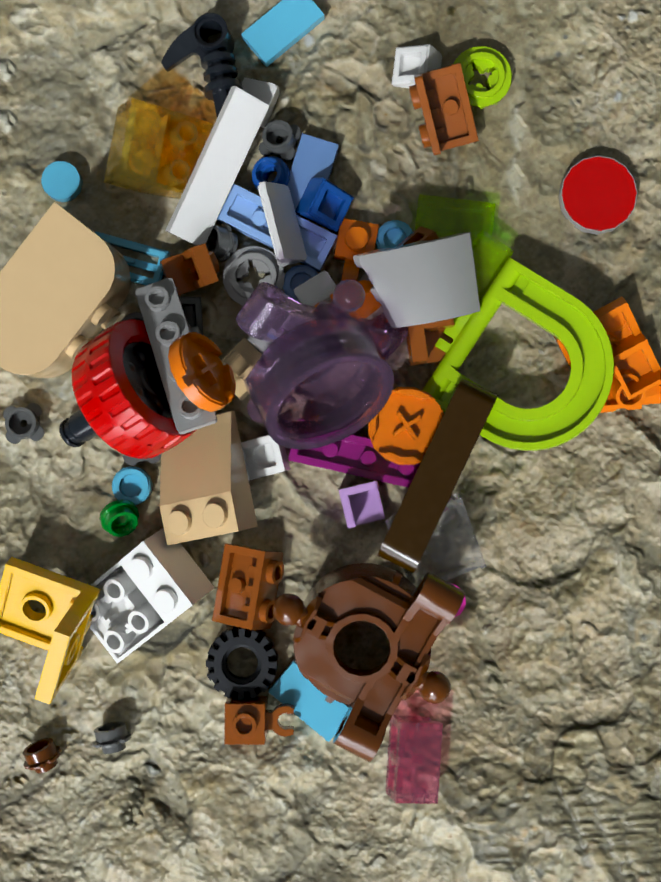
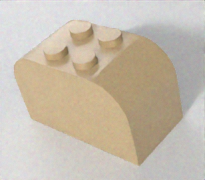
M56 202L50 206L0 271V367L14 374L37 378H54L72 369L78 351L97 336L103 328H109L118 320L121 314L118 309L125 301L131 286L130 269L123 255Z

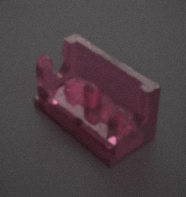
M392 715L389 729L385 793L395 803L438 804L443 723L440 721H430V717Z

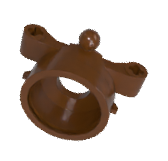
M357 563L337 568L321 578L311 589L304 603L297 595L290 593L283 594L275 600L273 605L275 619L281 625H296L293 638L294 654L301 674L320 692L326 695V702L331 704L336 700L350 705L337 729L333 744L367 762H371L383 742L386 728L401 700L404 699L406 701L416 690H419L421 697L425 701L433 704L441 703L449 696L451 683L448 677L439 671H427L431 659V647L445 626L450 624L456 616L463 602L465 591L430 572L424 575L416 588L398 570L395 571L372 563ZM355 621H367L376 624L385 632L390 641L388 657L380 666L371 670L359 671L348 667L339 659L334 644L337 633L344 626Z

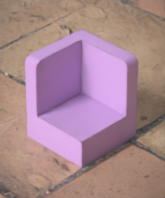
M377 481L338 490L347 528L385 519Z

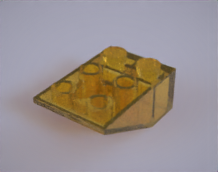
M135 98L129 99L117 109L104 183L139 193L180 200L214 124Z

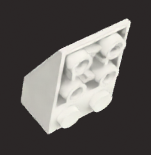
M163 528L141 542L91 584V586L97 587L101 591L91 612L93 618L90 629L118 664L215 587L181 543L167 545Z

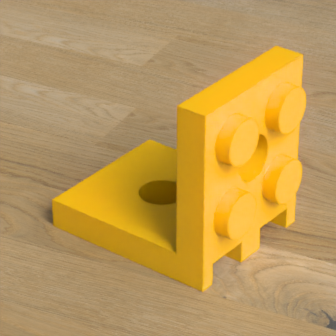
M11 557L5 564L0 583V633L48 651L35 699L51 704L82 654L84 648L82 646L83 639L90 628L93 618L91 612L101 589ZM28 600L41 602L45 607L46 613H37L32 610Z

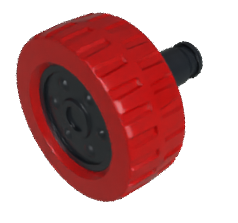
M135 319L119 321L99 333L78 351L72 365V386L80 410L72 414L70 418L63 420L59 426L60 436L67 445L80 447L85 441H89L98 435L110 447L126 456L147 459L172 449L196 431L179 434L176 430L144 321Z

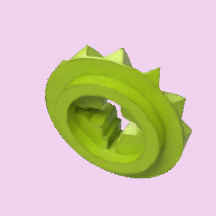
M486 46L472 47L462 52L453 64L461 63L470 105L480 109L493 104L497 105L507 94L512 81V72L506 58L497 50ZM473 68L480 74L491 72L486 81L488 88L483 87L480 83L469 86L474 78Z

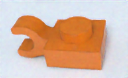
M343 219L339 227L334 259L345 260L341 287L357 282L359 267L355 265L353 256L375 250L379 224Z

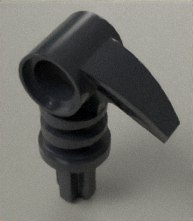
M216 13L201 15L194 25L182 32L173 41L161 61L165 70L169 72L193 55L199 56L201 67L206 70L203 73V78L208 83L204 87V94L208 100L214 101L217 117L231 87L237 86L243 90L242 82L235 79L238 76V71L233 66L236 62L235 56L232 54L234 39L225 20ZM222 33L216 42H206L211 34Z

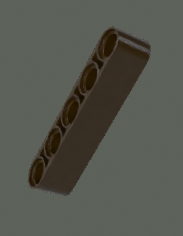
M461 378L377 556L415 573L498 397L497 394Z

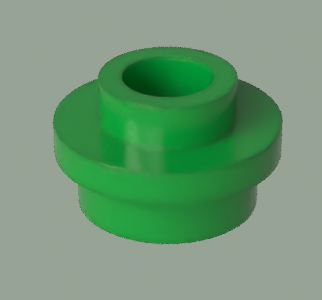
M129 500L113 501L107 504L100 513L101 526L105 531L116 537L129 535L138 525L139 511L136 505Z

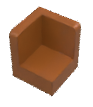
M454 318L405 327L410 366L441 362L446 353L438 349L435 344L439 338L444 339L450 344L453 342V339L443 332L446 328L455 326Z

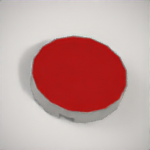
M593 156L582 159L569 169L560 184L558 199L562 214L575 225V228L585 233L598 235L612 232L628 220L635 209L638 192L635 179L625 165L614 158Z

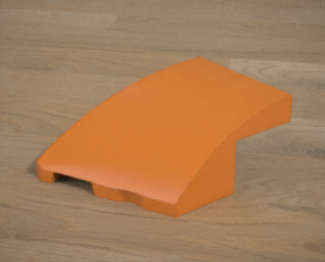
M621 296L593 312L606 330L614 358V373L610 394L600 413L614 412L620 408L636 410L642 409V405L661 403V368L648 340L642 334L627 301ZM554 336L561 352L563 353L568 365L571 368L570 357L566 348Z

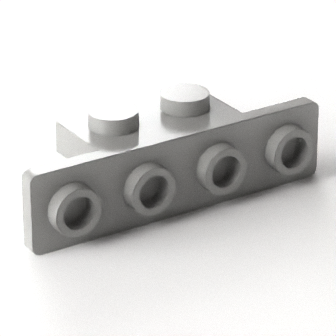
M167 278L136 289L135 294L176 430L179 434H185L215 424L217 422L215 411L209 412L200 409L191 402L179 388L171 372L168 359L170 345L175 339L189 332L201 334L198 326L191 327L173 279Z

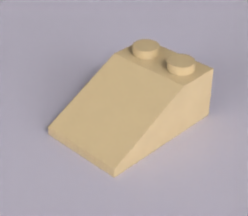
M235 411L217 414V422L215 424L197 429L190 437L161 454L159 507L167 545L258 527Z

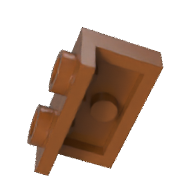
M455 63L415 75L416 84L409 86L414 110L422 108L425 124L418 126L424 148L432 147L433 155L435 156L441 154V151L479 141L461 63Z

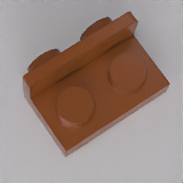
M225 543L212 621L249 630L270 629L272 622L275 620L273 605L277 597L278 585L284 575L283 552L266 551Z

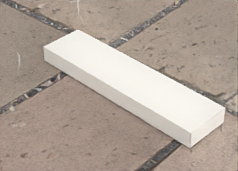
M237 86L231 87L165 231L196 246L206 244L269 108L268 104Z

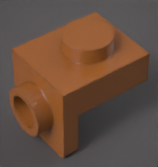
M205 243L160 261L165 279H173L178 295L219 281L217 273H219L217 258L212 251H208Z

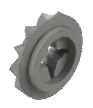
M259 246L244 247L233 253L227 260L223 270V284L232 300L243 307L258 308L274 287L279 291L283 289L284 269L277 264L276 256L270 250ZM250 262H253V266L259 274H271L259 280V292L255 293V289L252 288L250 282H237L249 276Z

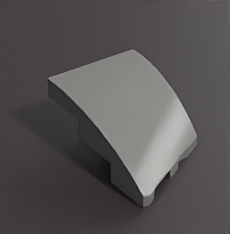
M470 232L457 233L434 240L417 241L394 248L377 249L353 256L355 265L364 269L373 284L370 291L376 301L382 305L383 313L392 328L432 323L480 311Z

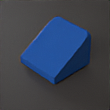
M312 178L295 212L337 232L354 197L325 178Z

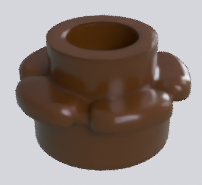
M52 738L40 739L30 744L23 751L26 760L24 762L25 769L35 770L37 774L53 769L58 764L57 759L60 756L61 748L55 746Z

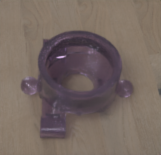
M342 280L335 286L333 300L331 302L320 301L317 307L301 304L286 295L275 285L261 282L236 316L237 324L246 334L259 340L272 342L256 362L244 383L251 397L247 404L248 415L253 421L264 423L269 436L281 446L291 449H313L338 442L368 424L382 410L392 393L394 374L387 361L409 336L407 327L392 328L383 312L371 320L361 318L355 311L363 305L366 297L363 286L356 280Z

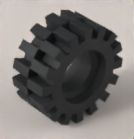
M234 626L232 629L222 632L207 653L206 667H208L207 676L209 681L212 680L215 684L214 688L218 692L219 690L225 693L224 696L230 699L231 696L238 697L237 700H245L246 697H251V699L258 697L259 693L262 691L264 693L269 688L277 672L278 653L274 648L272 639H268L266 633L262 630H249ZM245 647L255 653L258 666L256 671L250 676L239 677L230 671L227 659L230 652L236 648Z

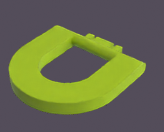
M508 258L482 299L479 300L480 311L454 318L455 326L446 328L443 332L453 339L451 344L442 338L438 339L435 346L446 354L422 390L428 392L445 412L461 378L476 384L459 373L458 370L500 305L503 304L555 336L564 345L569 354L571 372L568 383L562 393L555 400L542 407L532 409L519 408L497 397L480 435L497 445L514 450L538 451L550 449L580 435L594 422L602 411L610 394L613 381L614 358L612 347L602 323L583 302L519 262Z

